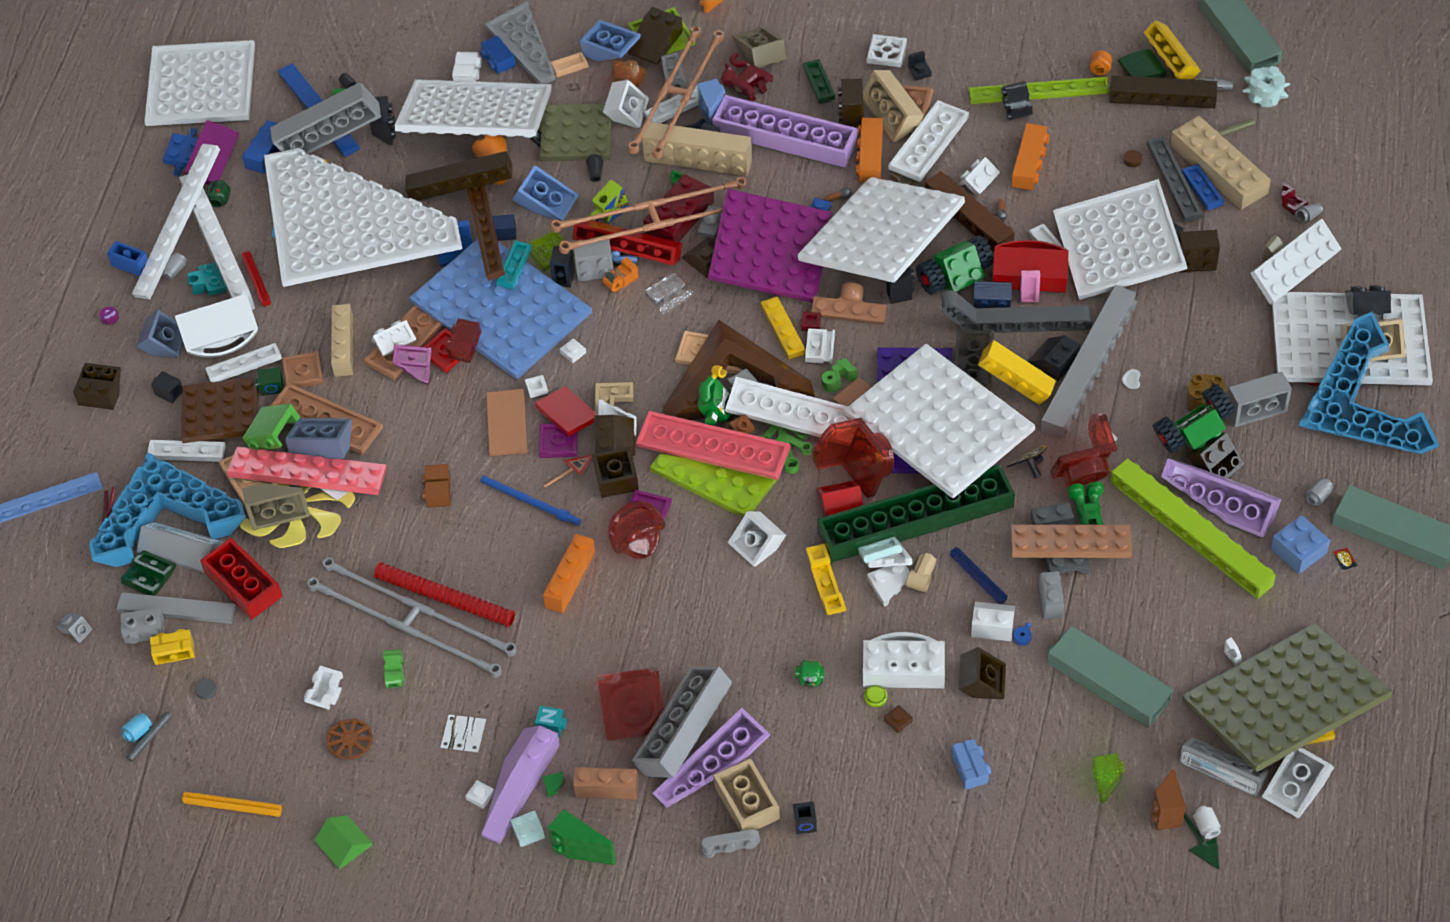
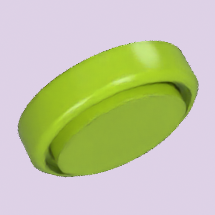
M870 686L864 692V700L871 707H881L887 701V692L881 686Z

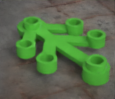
M770 424L771 426L766 433L760 436L771 439L778 430L779 436L776 441L789 443L801 449L803 455H810L812 453L811 443L801 441L808 437V434L800 435L802 432ZM786 429L796 433L797 438L787 434ZM790 448L784 469L789 474H795L800 468L798 458L793 457Z

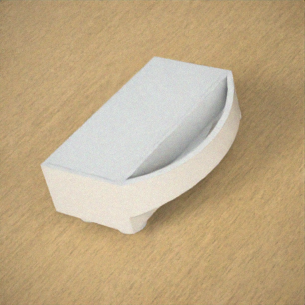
M247 294L175 316L187 354L199 357L213 358L231 354L244 347L258 332ZM241 337L244 338L241 344L227 351L219 353L203 352L206 348L223 347Z
M895 632L881 635L872 640H863V687L878 685L883 688H944L945 641H937L928 636L911 632Z

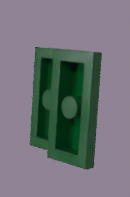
M1151 49L1133 52L1118 59V63L1128 76L1158 78L1165 77L1167 74V70Z
M143 550L132 560V567L121 576V583L146 595L155 596L172 575L176 564Z

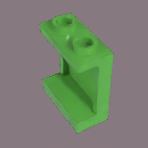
M291 403L261 407L244 434L243 440L249 448L255 450L281 448L282 444L278 439L279 433L285 424L298 422L300 416Z

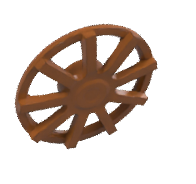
M357 718L338 721L339 723L328 731V749L334 756L340 759L351 760L365 754L372 744L371 729L368 724L357 720ZM352 723L350 730L347 731L344 725ZM356 724L362 726V728L354 732ZM341 726L344 733L341 734L335 732V730ZM365 730L369 734V736H358ZM332 735L341 738L331 742ZM366 740L369 742L366 748H364L358 741ZM342 743L336 752L332 749V746ZM357 747L362 752L353 756L352 748ZM344 748L349 749V756H341L340 753Z

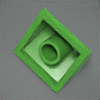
M348 815L327 818L314 840L339 870L373 845Z

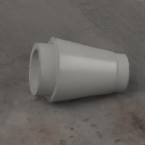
M1319 203L1301 206L1296 210L1295 217L1298 222L1307 224L1322 213L1323 208Z
M175 252L170 256L163 276L172 280L186 266L187 259Z

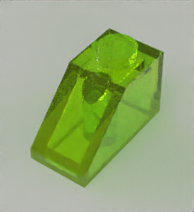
M1118 753L1093 757L1092 770L1101 803H1106L1120 784L1122 773H1125L1124 762L1119 760Z

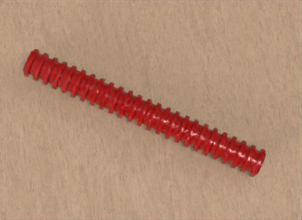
M379 562L375 567L374 578H380L381 581L396 584L397 587L407 588L408 591L412 590L413 593L423 594L424 597L430 599L434 598L435 601L450 604L451 607L461 608L462 611H467L468 613L472 612L473 615L478 617L483 616L484 619L489 621L494 620L495 623H499L502 626L505 624L506 627H510L515 620V611H509L508 608L504 609L502 606L498 607L497 604L493 605L492 602L487 603L486 600L482 601L481 598L471 597L470 594L460 593L459 590L453 588L449 589L448 586L443 584L438 585L437 582L427 580L426 578L422 579L421 576L416 574L411 575L410 572L400 570L399 568L395 569L394 566L384 564L383 562Z

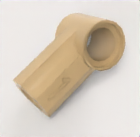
M925 553L920 555L914 570H911L909 573L906 587L927 592L931 574L937 560L932 554Z

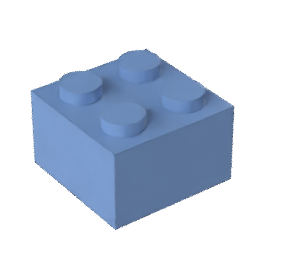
M1301 515L1273 536L1271 550L1300 574L1327 554L1330 539Z

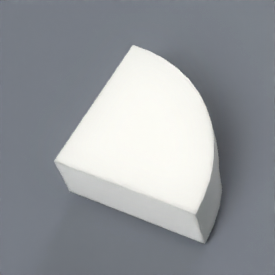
M1232 638L1227 639L1223 652L1236 666L1242 662L1241 654Z

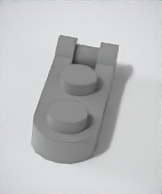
M752 829L706 837L702 840L703 855L706 858H712L715 853H731L743 848L753 849L760 843V835L757 830Z

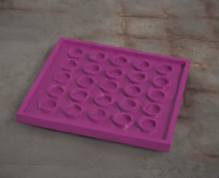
M727 188L708 279L813 303L814 296H817L823 266L799 261L798 254L830 221L833 212Z

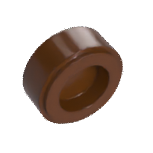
M1129 150L1124 155V163L1128 167H1138L1142 162V155L1136 150Z

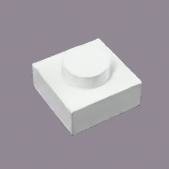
M573 338L560 348V354L571 363H574L586 354V348Z
M543 375L525 379L530 398L548 394Z
M477 780L466 794V800L484 809L495 791L493 788Z

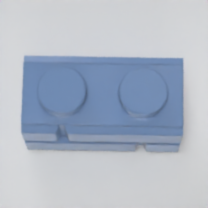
M971 739L951 746V756L964 788L967 790L987 784L991 769L989 763H984L983 761L984 752L981 745L977 746L976 741Z

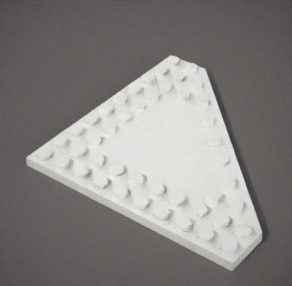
M300 148L264 155L283 287L462 249L457 219L452 216L447 217L437 209L427 208L419 201L402 197L401 193L392 189L387 190L374 181L364 180L362 176L354 172H346L342 167L333 163H326L324 159L313 154L308 155Z

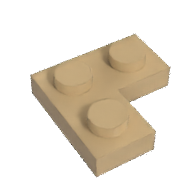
M633 382L596 383L595 412L598 414L599 400H603L612 406H615V402H633Z

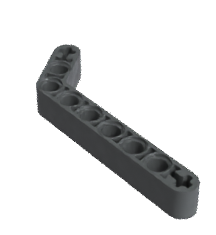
M945 291L941 295L943 314L965 332L971 334L1088 330L1093 325L1091 308L1085 305L974 308L955 291Z

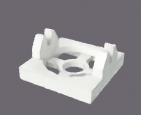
M873 34L867 63L901 67L905 59L907 38ZM890 47L892 50L885 52L882 48ZM875 51L881 52L883 54L882 58L877 57ZM892 53L899 54L894 59L888 58V55Z

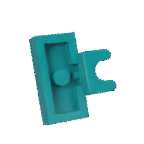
M215 262L198 266V271L187 274L188 285H192L193 295L205 293V290L208 296L226 292V286Z

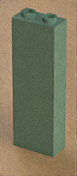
M1199 0L1200 10L1249 74L1254 69L1280 64L1282 50L1243 0Z
M1349 485L1334 514L1332 525L1442 570L1445 569L1447 563L1450 564V525Z
M1071 626L1068 631L1065 630L1056 645L1052 644L1048 649L1049 665L1148 728L1172 700V688L1074 626Z

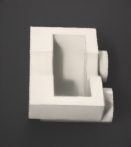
M319 666L318 671L312 677L314 686L306 691L304 702L329 710V705H335L342 688L338 687L340 679L343 678L342 672Z

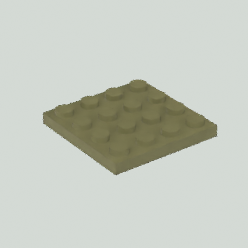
M606 103L546 105L542 117L540 161L587 160L588 156L592 154L600 155L603 160H611L612 119L603 113Z

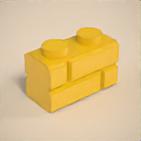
M178 629L173 633H158L150 637L151 654L155 665L195 658L194 642L190 629Z

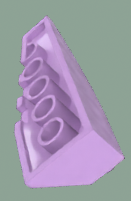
M1169 458L1161 476L1176 488L1188 494L1190 498L1205 506L1207 510L1219 516L1227 524L1260 537H1264L1282 500L1242 483Z
M741 708L681 765L679 772L674 778H668L653 792V795L668 808L713 781L715 774L743 762L770 734Z
M542 726L523 729L503 762L481 834L482 837L498 844L502 842L511 827L510 820L517 817L560 746L558 733Z

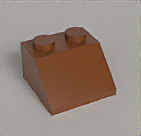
M1171 770L1156 790L1154 800L1151 801L1152 811H1150V819L1152 823H1155L1157 831L1182 827L1186 806L1175 770Z

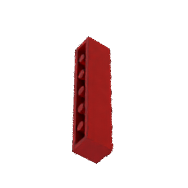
M590 220L574 224L572 240H588L629 229ZM641 232L609 239L611 250L670 265L680 261L683 245L680 242Z

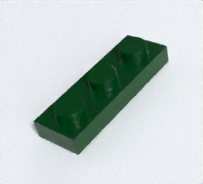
M820 59L804 62L803 69L818 103L835 100V93Z

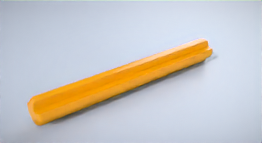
M187 791L182 796L184 804L277 817L282 814V805Z

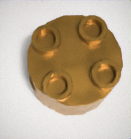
M1195 374L1189 382L1187 390V408L1194 410L1201 404L1207 406L1202 392L1215 383L1226 392L1223 378L1219 375Z

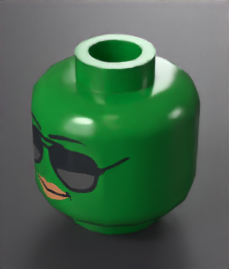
M803 660L800 666H796L795 678H799L801 686L818 687L820 683H823L825 667H822L818 661Z

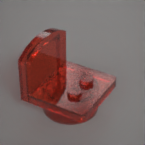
M1104 412L1092 414L1089 419L1088 434L1093 448L1059 456L1050 470L1052 479L1064 477L1067 487L1072 484H1082L1084 486L1102 480L1111 474L1107 459L1112 452L1117 451V447Z
M856 418L831 424L823 432L813 451V463L818 470L843 465L852 479L860 486V490L866 498H870L876 495L882 479L891 474L894 467V454L890 442L882 433H873L862 418Z
M657 667L598 676L597 682L606 738L611 741L648 735L664 710Z

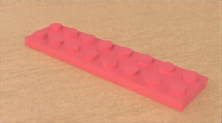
M652 411L648 412L636 441L637 447L775 480L779 479L791 448L789 443Z
M236 447L227 470V476L379 495L387 471V465Z

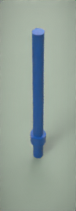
M485 475L481 477L480 481L555 515L557 519L563 522L568 521L577 526L582 522V519L571 515L569 511L563 508L553 507Z

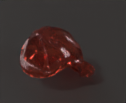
M634 501L622 506L614 513L609 522L608 536L613 550L617 554L624 552L629 557L635 559L650 557L658 548L660 531L665 528V521L658 509L649 502Z

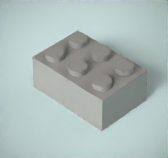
M1283 372L1272 373L1259 379H1252L1248 382L1229 387L1228 398H1230V402L1235 408V412L1229 418L1234 427L1288 411L1292 388Z

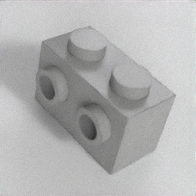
M160 607L120 613L121 634L125 644L147 641L158 633H165L164 617Z

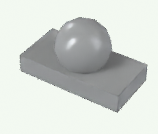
M708 205L704 212L719 209L720 207ZM722 213L703 217L698 229V236L715 239Z

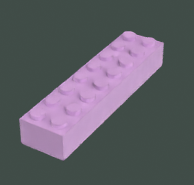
M728 95L724 96L712 119L713 125L720 127L721 133L751 137V144L846 168L857 145V128Z

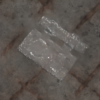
M675 273L645 290V295L656 306L661 303L664 304L659 308L663 314L674 310L678 304L688 301V298L693 296V293L690 289L685 292L683 291L685 283ZM673 295H676V296H677V297L674 298L673 300H670V299H669V298L672 297Z

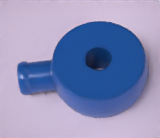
M1026 622L1024 627L1015 629L1013 640L1016 644L1024 646L1031 641L1030 623Z

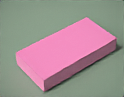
M1040 270L1021 271L1020 303L1039 302Z

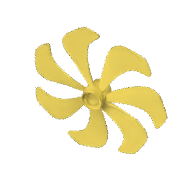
M277 483L280 486H289V484ZM301 486L300 488L303 489L305 494L311 487ZM323 491L306 498V502L335 500L342 502L347 508H350L355 501V496L353 492H348L336 500ZM308 507L310 515L321 525L317 538L332 535L341 523L340 515ZM247 518L240 524L242 530L257 537L271 533L278 526L274 525L253 530L250 519ZM302 520L290 521L289 528L284 536L270 540V544L278 548H286L302 543L306 539V531Z

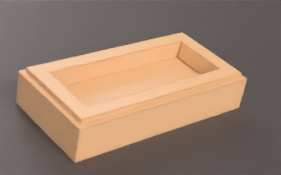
M582 52L550 62L556 78L588 68V62Z

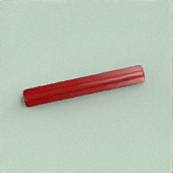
M243 252L241 256L260 303L263 307L269 306L271 301L251 252Z

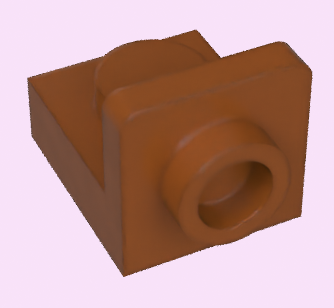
M747 415L735 419L728 426L729 430L746 434L755 431Z

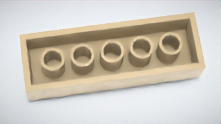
M1200 116L1172 131L1170 146L1192 166L1199 164L1211 183L1240 210L1268 194L1271 179Z
M650 122L642 136L644 161L748 176L752 163L751 137L674 126L663 148V156L656 159L652 157V148L658 145L669 125Z

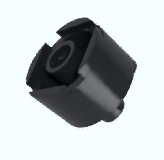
M1025 81L1001 86L1002 96H1005L1002 99L1004 109H1008L1006 111L1008 121L1033 115L1032 103L1029 99L1030 94Z

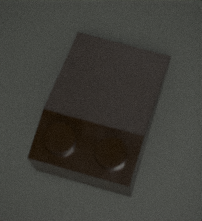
M651 7L637 30L641 37L628 50V54L658 65L662 60L661 56L667 54L683 33L682 17Z

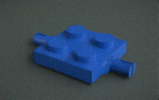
M190 128L188 135L173 133L163 157V164L175 166L173 172L175 176H180L182 169L186 168L198 141V137H195L197 133L196 128Z

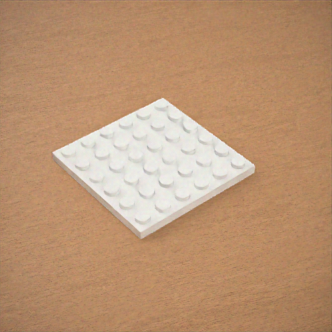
M254 40L153 46L145 125L205 123L206 120L211 122L249 120L255 53Z
M1159 179L1053 210L1063 246L1069 250L1068 263L1079 300L1112 291L1115 285L1123 288L1187 269Z

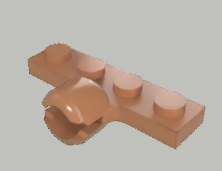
M846 282L842 285L841 295L837 299L814 296L811 312L821 313V317L884 325L887 305L863 302V286L855 282Z

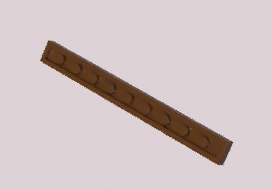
M486 186L469 188L467 191L485 274L488 281L498 279L506 274Z

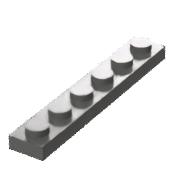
M1165 137L1147 140L1149 151L1184 222L1202 218V212Z

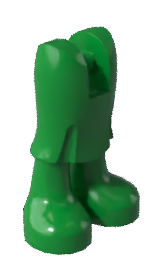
M1101 482L1088 484L1086 487L1088 504H1085L1084 486L1082 484L1070 485L1067 488V493L1075 502L1080 525H1104L1101 516V506L1099 505V498L1104 493L1103 484Z

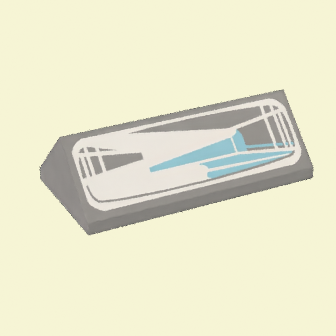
M151 522L141 526L137 554L145 550L178 566L204 573L200 560L224 542L161 523Z
M1194 737L1184 743L1181 749L1180 764L1254 797H1257L1269 773V770L1265 768L1256 772L1242 758Z

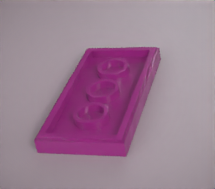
M206 120L183 175L189 173L202 144L217 145L220 151L205 183L209 184L220 180L240 132Z

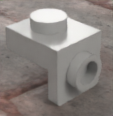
M72 613L65 615L57 626L61 633L72 635L79 643L92 631L91 626L81 615Z

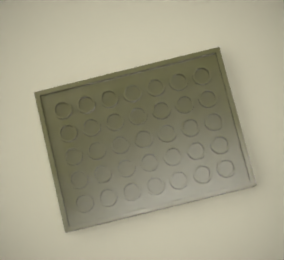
M1314 623L1183 694L1182 701L1250 767L1258 772L1391 698L1392 690Z

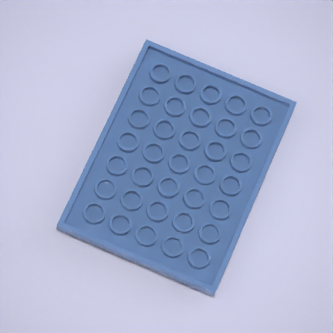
M477 239L410 296V302L418 306L423 312L428 313L437 322H441L442 326L517 380L592 313V308L528 262L525 263L514 290L497 286V279L488 281ZM499 243L504 265L510 250Z

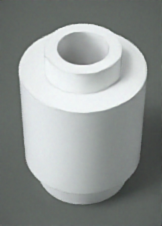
M1201 806L1195 810L1193 818L1201 835L1205 836L1206 839H1211L1221 833V825L1211 807Z

